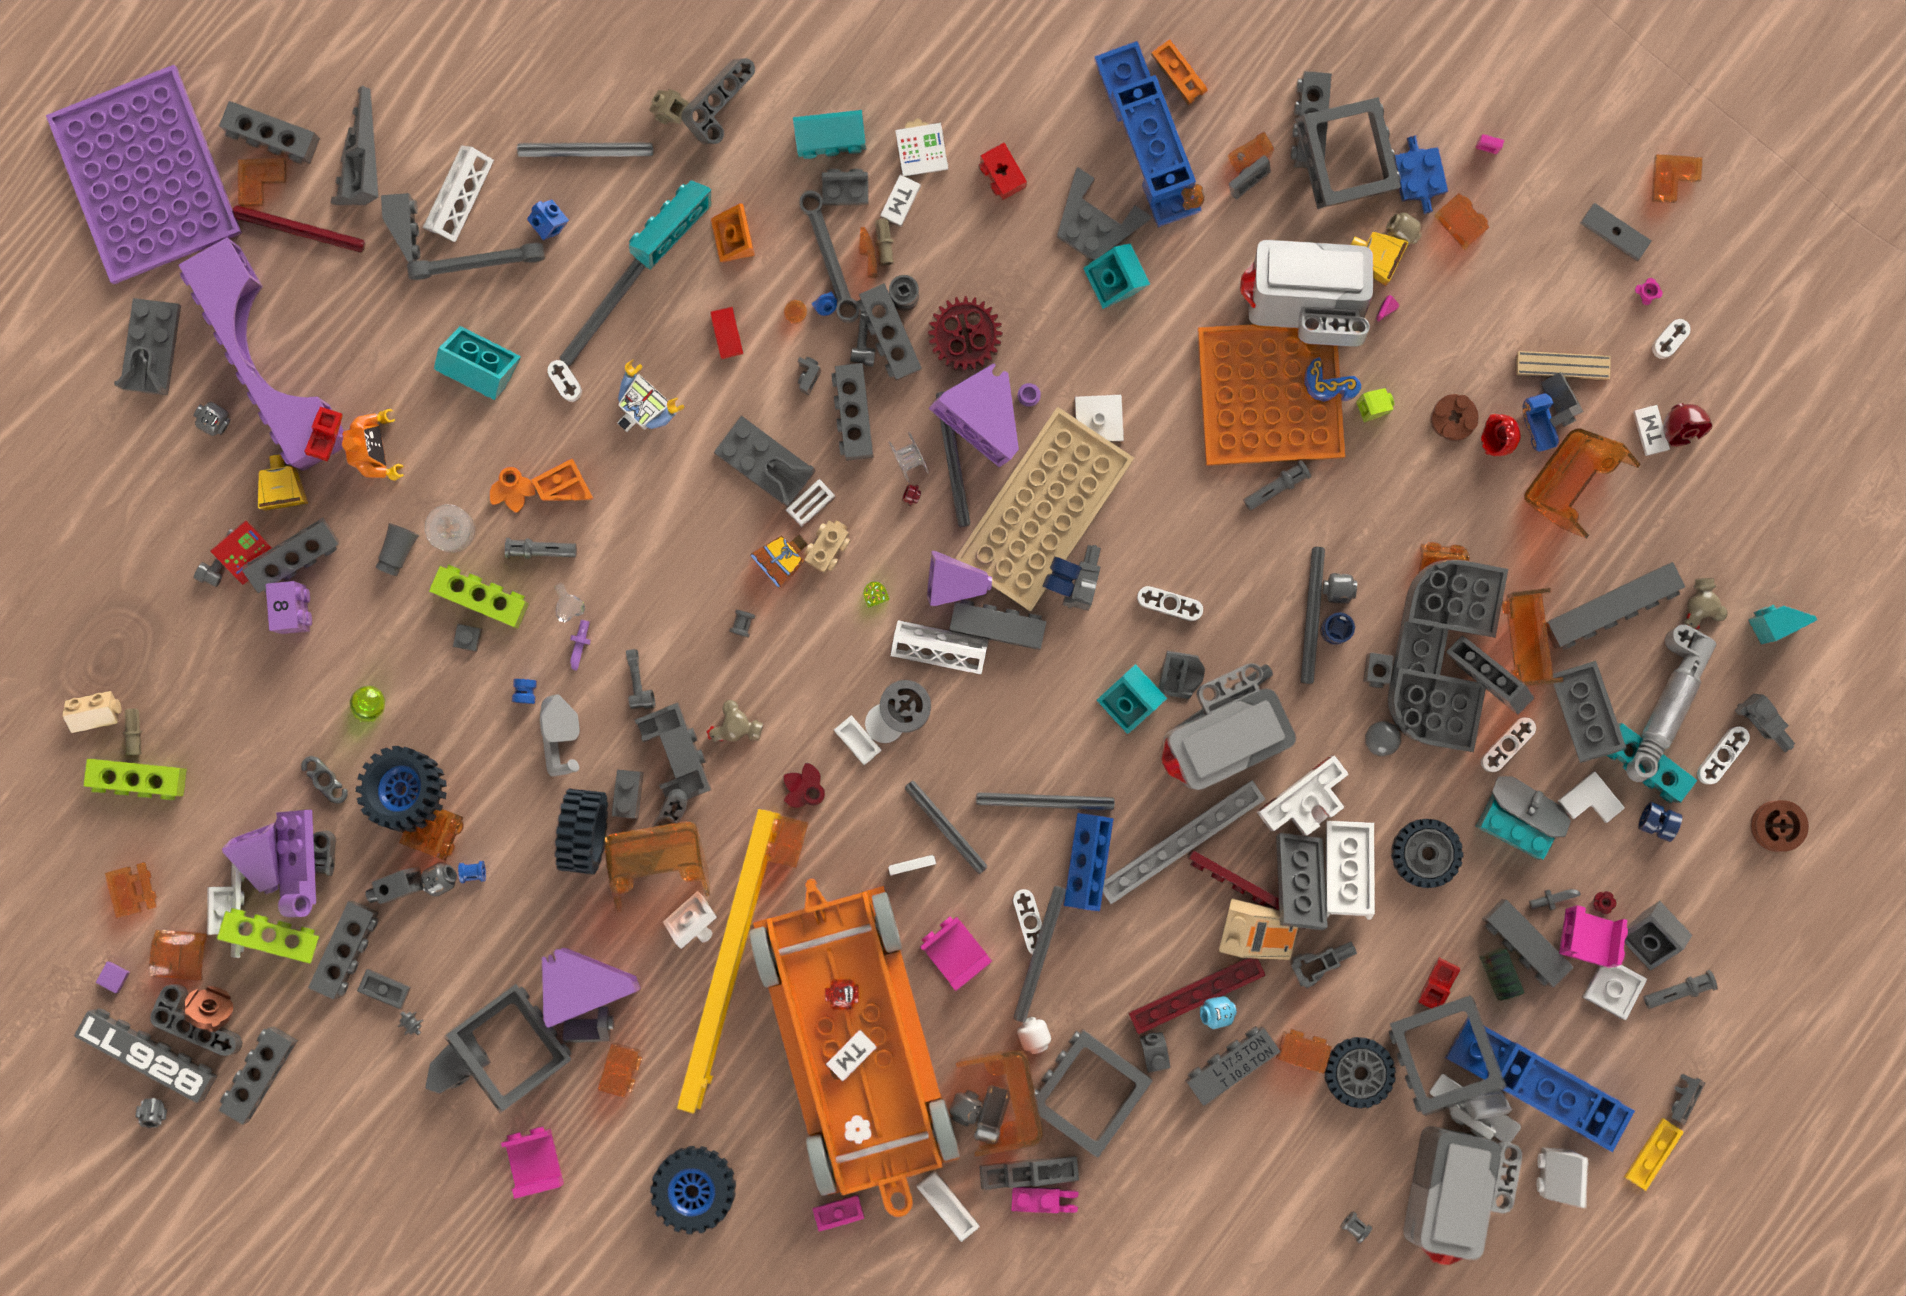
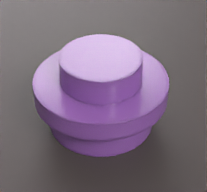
M1027 383L1019 388L1017 396L1022 405L1031 407L1039 402L1041 394L1036 385Z

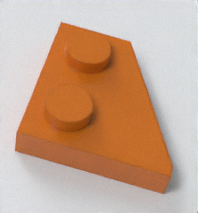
M573 458L531 479L542 501L594 499Z

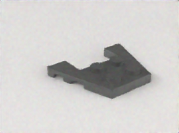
M1077 167L1057 238L1094 261L1113 247H1116L1128 236H1131L1141 226L1147 224L1152 216L1134 205L1123 223H1118L1082 199L1095 178Z

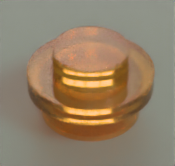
M792 300L786 304L784 315L789 322L800 323L807 316V308L803 302Z

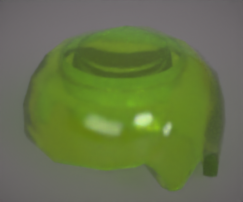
M362 686L350 698V711L354 718L361 722H374L384 712L385 698L382 692L374 686Z

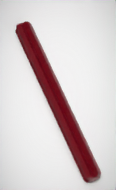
M238 205L232 209L235 219L359 253L365 249L366 242L360 238Z

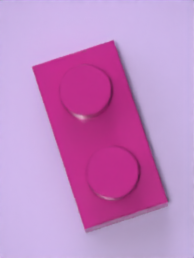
M858 1195L816 1206L812 1209L819 1232L865 1218Z

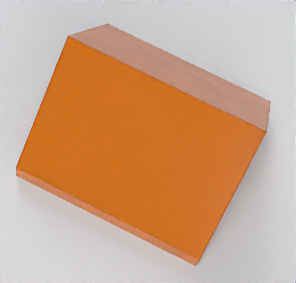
M739 203L711 218L720 262L755 256L743 203Z

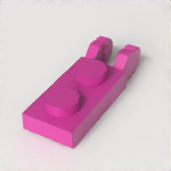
M1046 1187L1012 1188L1011 1211L1078 1212V1206L1059 1205V1197L1076 1198L1078 1197V1191Z

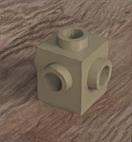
M668 89V91L658 90L652 99L649 111L656 115L655 119L663 124L668 125L669 122L681 124L682 111L689 102L672 89Z

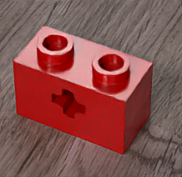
M1005 142L980 155L981 163L979 168L984 176L988 175L991 179L990 187L996 196L1000 195L1001 199L1004 200L1027 187V180ZM998 169H1001L1002 172L1006 171L1005 176H1003L1001 173L997 174Z

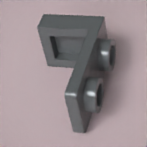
M1559 372L1543 381L1541 385L1546 394L1551 397L1557 415L1550 418V421L1554 427L1560 424L1565 427L1575 422V416L1582 413L1583 410L1563 373Z
M598 1007V1019L564 1021L563 1042L610 1041L611 1030H614V1016H610L608 1007Z

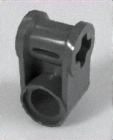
M319 831L313 834L315 873H326L327 876H332L335 868L336 837L330 831ZM321 835L327 839L325 848L321 847L318 843Z

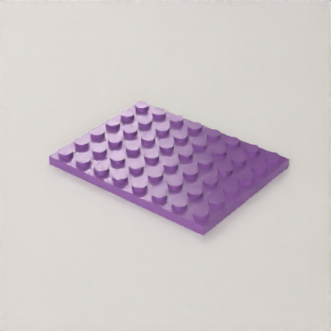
M175 65L46 115L112 284L119 283L212 246L227 237L232 238L242 234L179 71Z

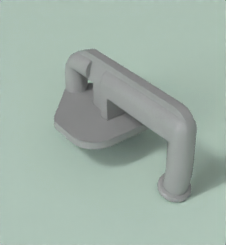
M560 695L548 696L543 700L540 711V726L547 772L550 776L554 777L577 772L579 764L573 759L569 760L567 764H560L558 742L572 741L578 737L580 732L578 715Z

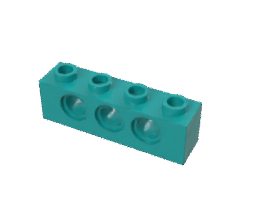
M1618 723L1624 743L1632 747L1633 753L1628 757L1623 750L1606 756L1614 761L1618 759L1624 764L1622 767L1626 770L1627 765L1633 760L1637 750L1640 748L1643 738L1625 724ZM1662 754L1657 764L1658 769L1655 775L1642 781V783L1650 789L1656 788L1661 792L1660 797L1668 803H1681L1698 780ZM1639 764V770L1645 773L1643 765ZM1664 773H1667L1670 777L1668 785L1662 783L1661 778Z

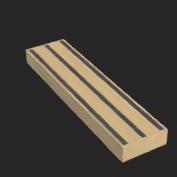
M1518 351L1516 375L1552 377L1562 372L1565 378L1609 380L1611 356Z

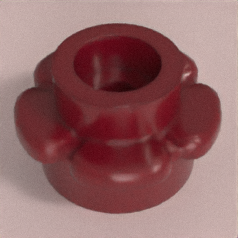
M917 484L915 486L907 485L902 501L908 503V506L918 503L921 496V491L918 490L919 486Z
M1604 891L1603 893L1598 892L1595 895L1593 905L1602 914H1609L1612 912V909H1615L1617 901L1613 898L1614 895L1611 892Z

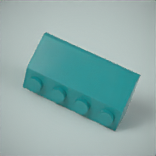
M692 180L687 185L682 184L677 189L676 196L671 201L667 200L661 206V212L656 217L652 216L647 220L644 225L645 228L641 233L637 232L629 240V252L651 270L712 206L711 189L708 186Z

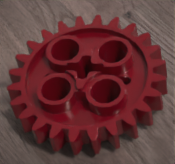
M967 296L964 297L963 302H960L955 297V304L952 305L947 300V308L939 306L941 314H933L936 322L929 323V326L934 330L928 331V336L934 338L929 341V345H936L932 352L933 354L941 353L938 357L939 361L947 359L946 367L954 363V370H957L959 365H962L963 371L966 372L967 366L971 365V368L975 371L977 363L984 367V359L991 362L992 357L990 353H998L994 346H1001L1002 342L996 338L1002 337L1003 332L996 330L1001 328L1002 324L994 322L998 319V314L990 315L993 310L992 306L984 309L985 301L978 305L976 304V297L973 298L972 302H968ZM960 314L963 315L967 333H969L972 353H968L965 338L961 335ZM971 315H976L979 317L980 322L976 325H971L967 319ZM948 321H954L958 327L950 331L946 329L945 324ZM981 337L986 341V344L982 347H977L973 344V340ZM954 343H960L964 348L961 352L955 353L951 350V346Z

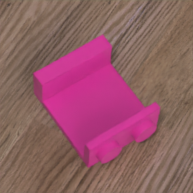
M1579 905L1566 908L1559 954L1606 968L1622 965L1625 957L1624 942L1628 934L1627 920L1621 919L1613 922L1585 913L1586 907Z
M950 916L940 924L942 929L936 934L931 931L921 939L923 944L920 947L950 982L953 989L957 991L989 965L992 960L958 917L952 919Z
M541 1126L530 1129V1134L521 1136V1132L507 1135V1140L503 1141L501 1145L502 1148L506 1147L515 1183V1187L512 1189L514 1199L559 1188L564 1184L551 1129L544 1130V1127Z

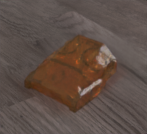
M156 930L151 943L150 977L203 980L202 965L208 934L189 931Z

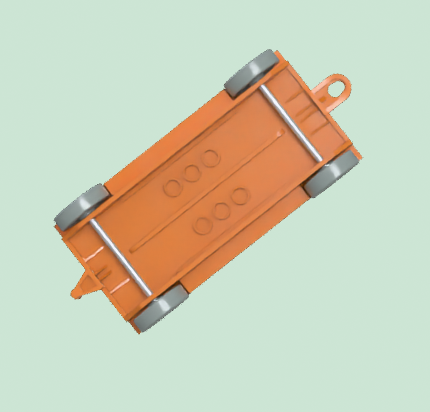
M808 879L806 882L805 908L753 922L755 929L750 930V941L761 981L764 987H768L807 1132L810 1136L807 1137L806 1144L816 1185L822 1196H829L840 1192L842 1195L879 1185L886 1211L894 1217H902L910 1212L913 1204L907 1177L941 1168L943 1163L959 1159V1151L947 1106L938 1088L902 958V945L896 921L884 886L827 902L816 887V880ZM845 986L853 988V999L850 1003L845 1002L844 991L842 993L839 992ZM839 997L843 998V1001L836 1003V1000L838 1001ZM861 1030L877 1047L842 1081L826 1064ZM856 1115L861 1116L863 1120H868L870 1123L868 1128L871 1130L870 1138L863 1139L860 1144H857L854 1140L849 1141L845 1137V1132L847 1131L845 1124ZM896 1192L902 1193L905 1197V1206L901 1210L895 1209L891 1202V1196Z

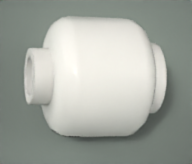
M1035 1017L1027 1018L1025 1022H1022L1023 1025L1017 1031L1022 1048L1025 1051H1030L1031 1054L1045 1051L1051 1042V1035L1046 1022L1036 1020Z

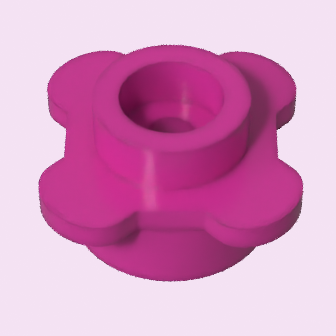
M1648 278L1644 284H1639L1635 287V292L1641 296L1644 305L1651 304L1652 300L1655 298L1659 299L1663 295L1662 290L1653 278Z

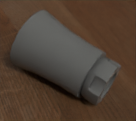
M389 523L376 568L397 576L419 535Z

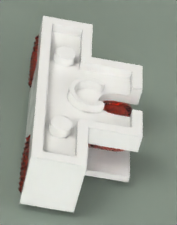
M1335 756L1327 757V759L1317 764L1312 771L1291 787L1266 803L1264 807H1261L1257 814L1270 831H1275L1291 819L1302 835L1307 836L1317 829L1322 821L1334 816L1344 808L1330 788L1349 774Z

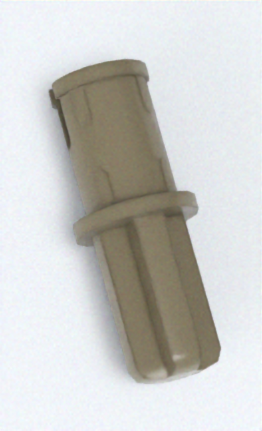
M883 218L875 221L877 234L875 245L878 246L879 264L881 266L894 264L891 246L893 240L890 238L889 221Z
M136 708L126 709L125 732H123L126 739V755L142 754L140 733L142 731H140L139 710Z

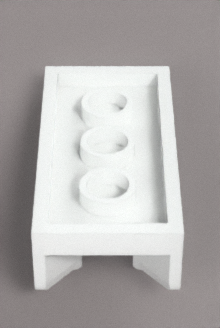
M1326 822L1327 918L1330 914L1365 916L1367 920H1371L1375 914L1374 823Z

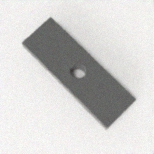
M1596 203L1592 204L1580 224L1636 261L1640 260L1652 240ZM1612 230H1616L1618 235H1614Z

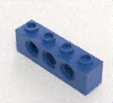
M1077 813L1064 906L1100 911L1114 818Z

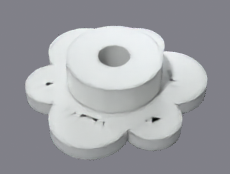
M859 1115L854 1116L851 1121L845 1124L847 1129L845 1132L846 1139L849 1141L854 1140L857 1144H860L863 1139H869L871 1136V1130L868 1128L870 1126L869 1121L863 1120Z

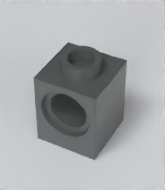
M1368 653L1363 682H1369V687L1383 688V685L1390 684L1394 656ZM1375 665H1380L1383 668V675L1380 678L1373 674V667Z

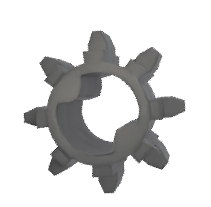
M155 1098L144 1099V1101H141V1106L136 1107L135 1118H139L138 1121L141 1127L157 1128L161 1126L162 1120H166L167 1109L164 1108L162 1100Z

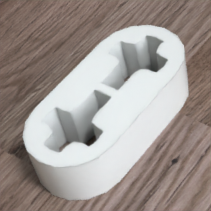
M1677 319L1669 324L1653 343V354L1660 359L1668 358L1690 333L1688 322L1683 319ZM1681 326L1683 334L1680 333L1674 338L1672 335L1676 331L1675 327ZM1670 341L1671 343L1666 348L1668 351L1661 352V345Z
M560 360L551 362L548 366V375L562 397L569 402L578 400L581 397L582 389L569 367ZM557 366L560 369L564 367L562 374L565 378L562 380L557 374L553 375L556 372L554 368ZM568 382L571 387H576L574 390L575 395L565 394L568 391L565 383Z

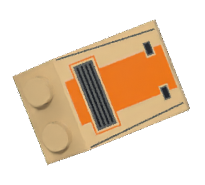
M1231 899L1219 952L1242 958L1290 960L1298 927L1281 926L1279 910Z

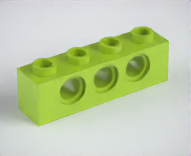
M449 564L447 568L439 567L429 592L519 629L529 603L523 601L525 596L513 591L511 595L502 592L504 587L492 582L489 586L482 584V578L470 573L468 577L460 574L461 569ZM462 580L464 583L463 590L455 592V583ZM483 589L485 591V598L482 601H477L475 594L478 590ZM505 598L507 602L506 607L503 610H498L496 607L497 601Z
M87 759L83 787H92L91 792L106 793V789L115 790L114 794L129 796V791L138 792L137 797L152 798V794H161L160 799L175 800V796H184L187 769ZM113 771L116 775V779L111 784L108 780V776ZM134 774H137L139 777V782L136 786L131 782ZM160 776L162 785L156 788L154 781L156 777Z
M231 908L230 912L225 911L217 935L218 940L311 964L319 938L318 935H314L315 930L301 926L299 931L292 929L291 923L278 920L277 924L269 923L268 917L257 914L254 915V918L244 916L246 911ZM248 922L252 925V932L249 935L244 936L238 932V927L241 923ZM267 928L273 929L276 933L274 940L270 942L262 939V932ZM291 934L299 938V943L294 948H289L285 945L286 937Z

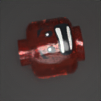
M833 979L830 983V988H825V1002H830L833 1010H852L855 1004H859V985H855L852 979Z

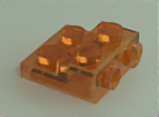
M444 809L441 811L435 810L434 814L437 817L434 821L425 820L428 826L423 829L416 827L417 831L414 832L405 830L399 843L446 861L447 857H450L454 852L455 845L453 842L456 835H459L463 830V817Z

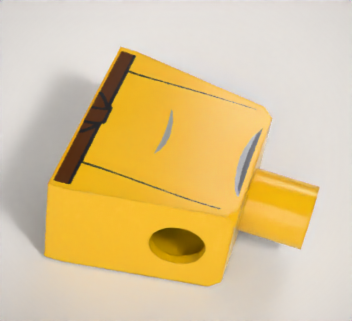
M1372 232L1367 242L1354 236L1350 245L1365 246L1372 251L1373 278L1386 286L1390 282L1409 242Z
M281 455L269 456L271 469L259 471L258 508L267 511L308 504L298 470L293 466H285Z

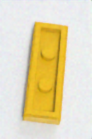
M1661 1118L1624 1177L1646 1191L1684 1132L1666 1119Z

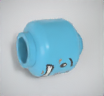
M1225 996L1207 999L1200 1008L1202 1022L1211 1029L1231 1025L1237 1013L1235 1004Z

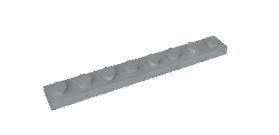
M1251 780L1105 879L1103 894L1110 904L1114 903L1266 799L1253 780Z

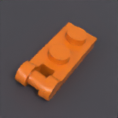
M1170 39L1151 53L1153 59L1188 105L1193 103L1198 95L1202 96L1208 92L1205 84ZM1192 82L1194 88L1189 91L1186 85Z

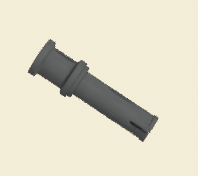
M1299 460L1293 468L1288 471L1283 470L1279 474V478L1243 499L1247 508L1251 511L1285 489L1292 490L1297 483L1305 478L1310 479L1311 474L1304 462Z
M506 538L505 558H510L511 556L525 557V559H530L532 556L576 558L577 545L575 543L533 542L530 538H526L525 541L511 540V538Z
M1707 970L1703 975L1694 978L1691 976L1687 977L1683 983L1643 996L1647 1008L1651 1009L1689 995L1697 997L1699 993L1710 989L1715 991L1718 989L1711 970Z

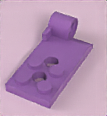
M312 810L276 812L281 897L278 909L284 917H305L311 912L312 904H316Z

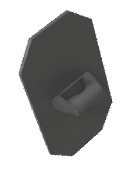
M1513 776L1497 777L1492 794L1501 808L1551 838L1566 836L1571 820L1562 806L1544 796L1543 792L1532 789Z

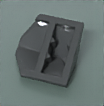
M1167 651L1162 664L1159 690L1167 696L1190 699L1193 692L1203 682L1205 667L1197 655Z

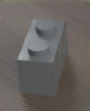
M617 769L612 816L639 819L644 772Z

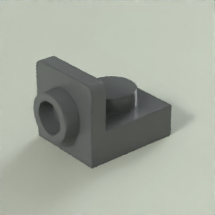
M799 357L798 364L808 369L807 372H802L798 380V384H800L799 389L801 392L810 395L822 371L816 360L810 357H806V359Z

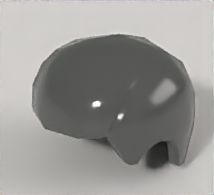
M1388 721L1374 723L1365 734V744L1370 752L1377 756H1388L1395 753L1402 742L1401 732L1398 727Z

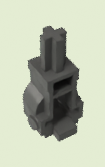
M1096 545L1087 546L1084 562L1079 564L1082 569L1078 579H1075L1070 598L1065 597L1062 605L1068 606L1070 609L1075 607L1089 611L1101 568L1097 566L1101 548Z
M1753 693L1746 701L1737 705L1736 713L1749 718L1765 739L1774 740L1784 752L1794 748L1795 742L1785 732L1789 725L1778 714L1777 709L1766 696Z
M1352 941L1335 949L1331 947L1325 948L1324 951L1317 954L1304 953L1296 955L1291 959V967L1300 986L1308 989L1314 986L1323 977L1325 972L1340 967L1339 962L1356 955L1357 952ZM1319 958L1323 968L1311 975L1312 979L1308 980L1300 968L1302 966L1300 961L1304 960L1305 964Z

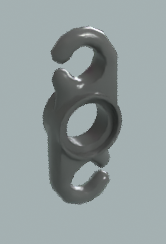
M306 757L302 761L301 770L306 771L309 762L316 764L314 771H307L306 773L313 780L314 786L330 802L337 804L344 802L348 796L346 788L342 789L341 797L335 798L333 796L334 789L342 788V784L336 780L335 774L318 757ZM323 773H327L331 779L329 785L325 787L321 786L318 781L319 776Z

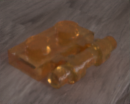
M146 862L136 864L138 873L132 875L131 867H124L105 873L116 918L142 912L140 902L143 901L146 902L147 910L157 908L155 901L157 895L156 891L152 889L150 882L152 876L151 872L147 870ZM134 882H141L143 894L137 895Z

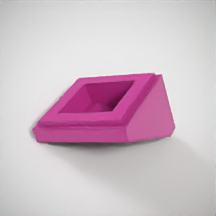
M1389 295L1384 299L1376 316L1377 321H1381L1398 309L1399 304L1393 296Z

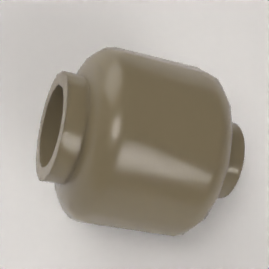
M1404 212L1399 215H1393L1386 226L1388 236L1409 242L1407 246L1411 243L1413 245L1416 244L1422 235L1420 232V222Z

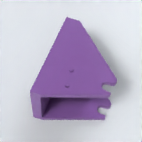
M992 364L944 392L928 409L996 466L1001 467L1011 460L1019 450L1009 376L1006 371L1002 372L998 377L994 376L992 370L995 364Z
M565 947L554 951L556 961L552 955L548 956L549 963L546 957H542L543 1016L547 1028L641 989L635 975Z

